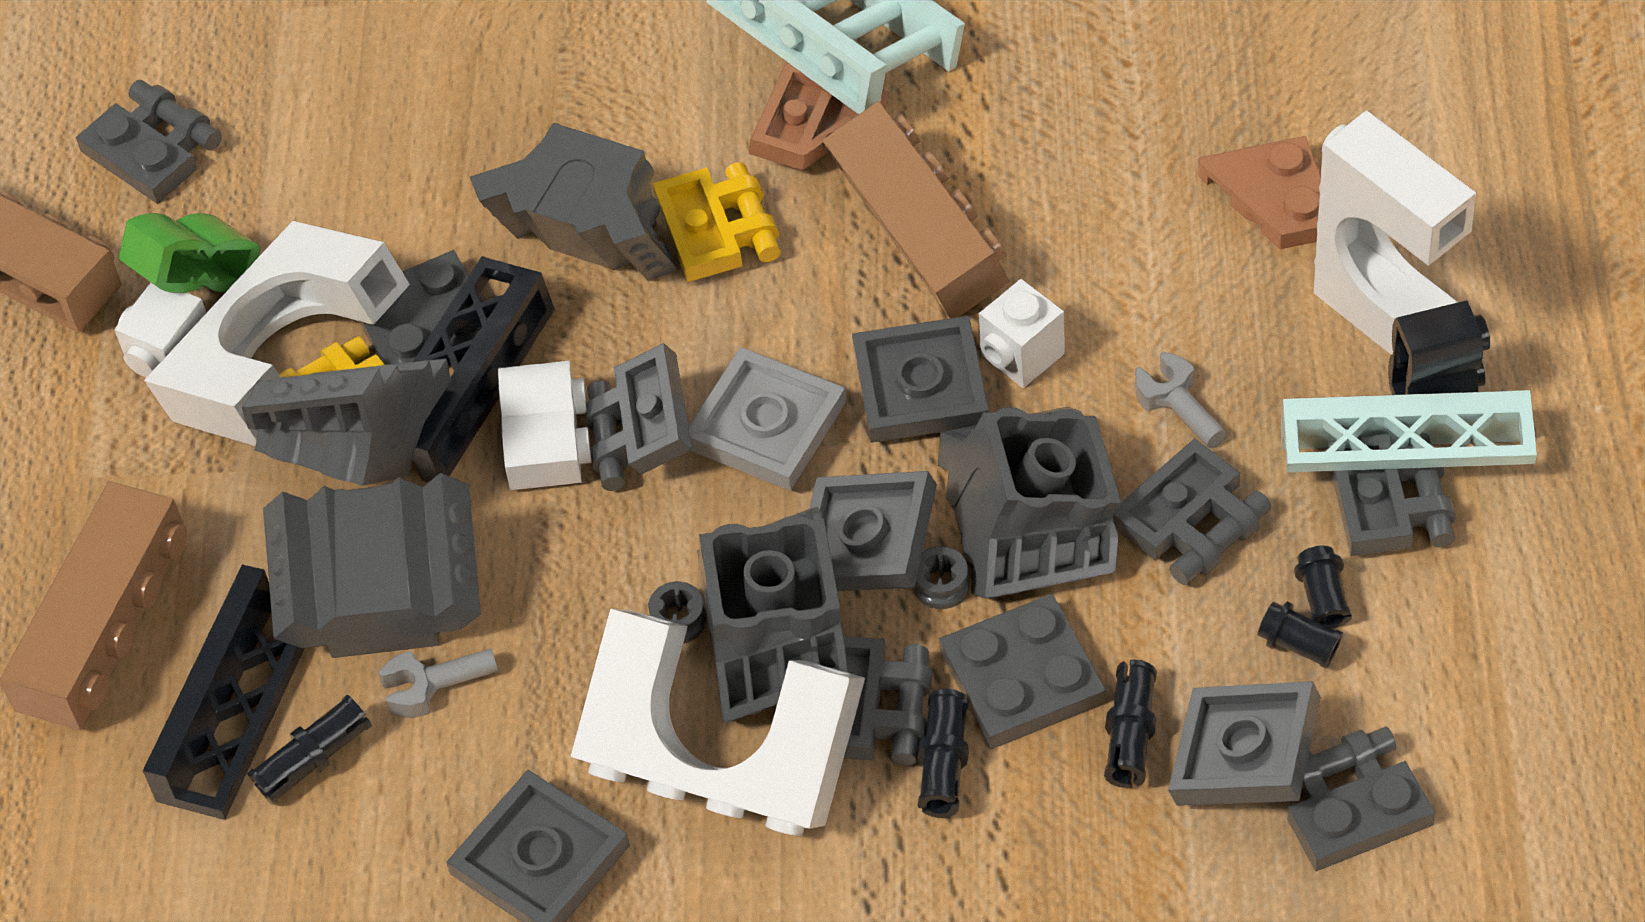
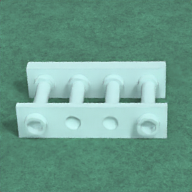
M707 0L706 2L857 114L862 113L876 102L881 101L885 73L921 54H925L948 72L955 69L965 27L964 22L933 0H849L862 9V11L835 25H831L816 14L815 11L837 0ZM882 25L902 38L874 54L854 41Z

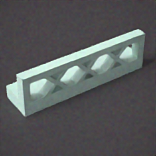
M1530 390L1283 399L1281 440L1282 450H1285L1287 472L1535 464L1537 451ZM1389 433L1392 446L1385 450H1372L1357 437ZM1421 433L1428 434L1431 444L1453 445L1451 447L1434 448L1419 435ZM1337 440L1326 452H1299V449L1328 448V441ZM1518 441H1520V444H1521V445H1500V446H1497V445H1495L1493 442H1518ZM1409 445V446L1412 447L1413 449H1405V448Z

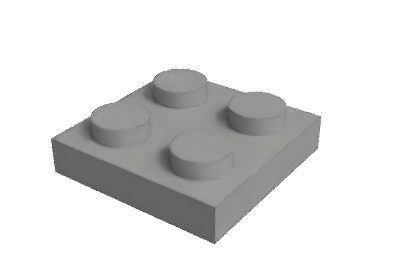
M740 347L689 425L691 451L791 491L846 404V389L835 383Z

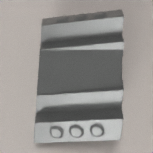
M553 123L543 140L523 160L470 177L477 197L483 207L487 208L492 216L496 217L501 225L505 226L516 238L534 233L550 250L612 270L633 264L647 281L678 271L668 246L664 242L657 240L658 234L653 231L657 224L656 218L660 213V206L652 196L650 181L654 176V170L646 159L643 150Z
M447 359L283 377L277 380L259 381L242 406V411L247 428L259 429L255 451L283 462L319 471L331 478L364 486L409 476L414 452L424 422L451 382Z
M1068 406L1032 414L1017 408L1007 407L999 409L995 413L983 412L977 425L940 433L938 466L948 470L946 500L951 501L952 509L955 510L962 537V556L967 562L973 564L972 594L987 599L1006 594H1017L1021 591L1036 588H1047L1051 585L1065 582H1076L1081 579L1116 572L1118 535L1113 516L1121 505V500L1096 416H1084L1081 411Z
M440 473L422 487L398 477L392 483L376 487L334 490L324 486L308 500L282 491L263 508L273 637L276 640L300 648L328 646L332 658L439 646V634L441 632L461 630L481 615L469 484Z
M818 506L764 526L748 528L740 524H727L715 529L712 533L699 534L700 549L697 550L700 579L708 629L711 632L713 662L719 691L721 716L724 723L749 714L759 713L768 707L777 705L789 660H806L848 673L841 628L840 604L825 521L821 517Z

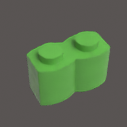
M147 213L126 221L118 259L156 287L169 293H187L197 290L204 285L217 292H227L259 257L261 247L220 218L211 214H190L175 221L163 214Z

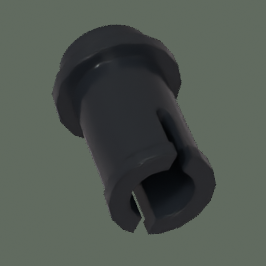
M1320 545L1305 549L1297 557L1298 564L1294 568V574L1296 579L1304 584L1312 613L1311 619L1331 629L1341 627L1352 619L1340 576L1344 569L1343 559L1336 555L1334 549L1330 546Z
M1273 601L1267 609L1257 633L1259 637L1267 640L1266 646L1273 649L1276 645H1279L1320 664L1325 669L1328 668L1340 645L1343 632L1335 631L1293 611L1294 604L1288 601L1283 606Z

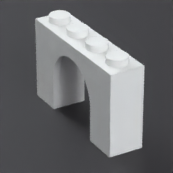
M1366 110L1348 125L1342 124L1333 129L1322 145L1313 293L1392 355V325L1396 317L1457 303V301L1413 268L1398 252L1388 235L1429 266L1472 232L1476 192Z
M292 221L146 377L144 382L172 422L255 446L259 429L247 428L242 406L259 381L281 378L272 364L251 359L256 350L282 327L311 315L334 314L374 325L410 284L384 242Z
M610 609L571 757L589 762L588 773L603 779L625 782L626 776L629 774L649 780L647 791L659 796L684 800L685 792L708 798L706 809L715 813L743 818L744 811L748 810L768 816L765 826L781 833L803 836L804 828L811 829L825 826L865 678L806 660H789L773 722L763 744L751 757L730 768L712 766L696 758L683 746L674 731L670 718V691L688 626L630 609Z

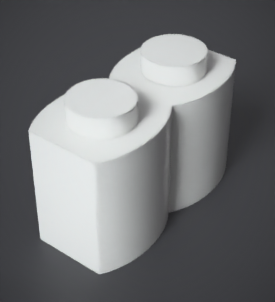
M570 361L498 368L503 451L510 490L582 483L581 464L592 463L588 427L577 428V414L587 412L584 378L573 379Z

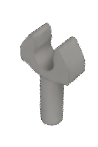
M1166 352L1160 354V370L1166 379L1170 380L1166 383L1155 382L1141 367L1135 369L1137 400L1146 411L1171 407L1208 448H1214L1224 440L1226 431L1188 391L1194 384V367L1186 359Z
M492 648L433 666L422 664L409 651L393 657L378 673L384 688L397 687L403 683L414 684L408 690L388 695L386 701L392 715L416 718L427 715L430 712V701L437 690L496 673L498 668Z

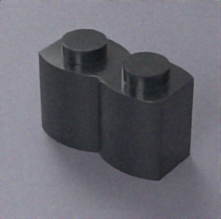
M1467 300L1394 319L1392 325L1393 354L1390 356L1388 365L1389 387L1392 395L1478 392V387L1485 385L1486 377L1482 359L1483 351L1490 349L1489 330L1484 317L1481 314L1474 315Z

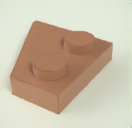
M786 61L750 139L749 154L803 171L829 152L822 140L859 114ZM882 90L880 103L886 109L889 92Z
M1306 136L1198 158V174L1200 179L1207 185L1214 181L1231 196V206L1245 219L1257 223L1261 228V233L1279 249L1317 242L1321 176Z

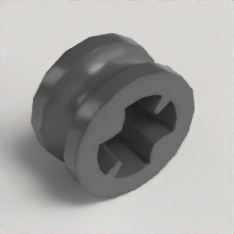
M937 546L923 551L914 587L917 598L921 603L935 609L952 608L961 603L967 595L969 588L966 559L960 552L951 547ZM939 571L942 577L944 571H949L952 575V581L948 584H942V579H938L937 585L930 583V574Z
M669 582L658 587L651 595L648 603L650 616L688 626L683 644L696 639L703 632L706 624V615L702 595L696 587L686 582ZM677 606L680 612L683 606H687L689 615L677 620V615L674 614L672 620H669L666 610Z

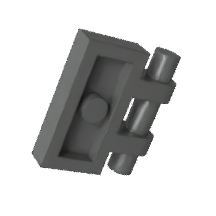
M140 79L131 85L128 93L130 99L138 103L139 107L130 113L115 103L76 137L82 153L158 204L197 170L194 157L189 152L198 144L209 151L214 150L220 144L222 134L210 125V119L195 108L185 109L176 103L173 93L160 85L151 86ZM163 121L174 127L167 136L155 130Z
M664 343L614 367L617 387L611 389V385L606 381H595L587 387L589 401L586 403V424L594 431L595 445L591 448L592 465L595 472L600 474L601 485L605 490L616 491L624 487V469H626L628 464L639 473L644 474L692 450L677 355ZM622 418L623 430L618 432L617 426L621 423Z
M1389 433L1357 437L1372 450H1385L1392 446ZM1421 433L1419 435L1426 442L1432 445L1430 436L1428 434ZM1335 440V441H1328V449H1329L1337 440ZM1444 467L1331 471L1350 556L1412 548V527L1421 526L1423 529L1428 530L1432 546L1446 547L1451 545L1455 541L1452 523L1455 522L1456 514L1452 499L1444 495L1440 479L1445 473ZM1409 480L1411 483L1416 484L1419 497L1405 499L1400 481Z
M1194 438L1121 502L1113 516V521L1118 532L1155 561L1172 546L1179 550L1183 555L1169 569L1172 576L1179 583L1187 585L1199 573L1209 574L1219 565L1222 560L1221 554L1237 539L1244 541L1258 530L1260 526L1258 520L1271 510V503L1263 493L1257 490L1251 493L1244 501L1231 494L1240 485V472ZM1211 512L1220 519V522L1206 535H1203L1194 526Z
M843 636L848 673L865 678L844 759L872 760L875 738L889 739L893 742L891 760L898 765H913L916 763L919 742L926 736L927 721L922 716L923 698L930 693L933 675L931 669L927 667L928 649L922 645L910 644L904 648L903 662L885 661L884 639ZM881 690H895L899 694L897 710L879 709Z
M1386 726L1367 734L1363 730H1357L1342 736V744L1316 754L1309 751L1301 789L1305 800L1288 806L1287 820L1315 871L1434 825L1435 812L1407 762L1403 761L1382 770L1376 760L1377 757L1396 750L1394 736ZM1352 768L1357 780L1332 790L1328 789L1323 778Z

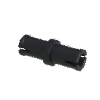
M1130 660L1129 676L1127 675L1128 665L1125 661L1117 666L1114 707H1111L1106 715L1105 729L1110 735L1104 777L1110 784L1121 788H1132V772H1134L1133 783L1137 787L1145 782L1148 740L1155 735L1157 718L1151 709L1157 671L1153 665L1143 660Z
M938 689L929 695L926 736L919 742L918 760L923 765L917 806L922 808V813L936 818L950 817L958 812L961 769L967 765L969 757V746L964 741L966 711L968 710L969 700L965 698V694L955 689Z
M346 695L342 698L341 702L306 729H303L301 726L297 727L289 734L290 742L258 767L251 769L247 774L251 781L256 782L254 785L264 798L273 805L280 796L313 770L321 773L330 766L328 759L364 730L372 727V724L367 717L363 718L366 714L349 695Z

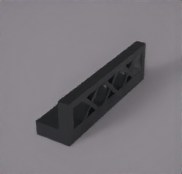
M481 256L413 362L447 359L448 366L452 365L454 370L451 375V382L424 422L414 452L413 460L423 481L429 482L440 473L447 476L451 475L500 397L498 368L520 366L553 314L555 308L541 272ZM490 279L510 284L503 295L480 303L479 295ZM481 321L482 329L476 338L452 347L450 340L458 329Z
M241 565L144 766L143 773L158 803L223 820L226 819L305 648L279 640L267 643L262 633L272 613L269 581L264 569ZM257 642H259L261 647L255 649ZM281 655V657H280V659H279V661H278V663H277L275 657ZM268 661L273 670L268 684L243 694L238 684L243 672ZM233 693H235L237 698L230 700ZM257 706V708H256V710H255V712H254V714H253L251 708ZM244 712L249 722L244 735L219 746L214 737L219 723ZM209 744H210L212 750L206 752V750H207V748H208V746H209ZM233 758L228 766L226 760ZM220 764L225 776L215 797L188 790L196 774Z

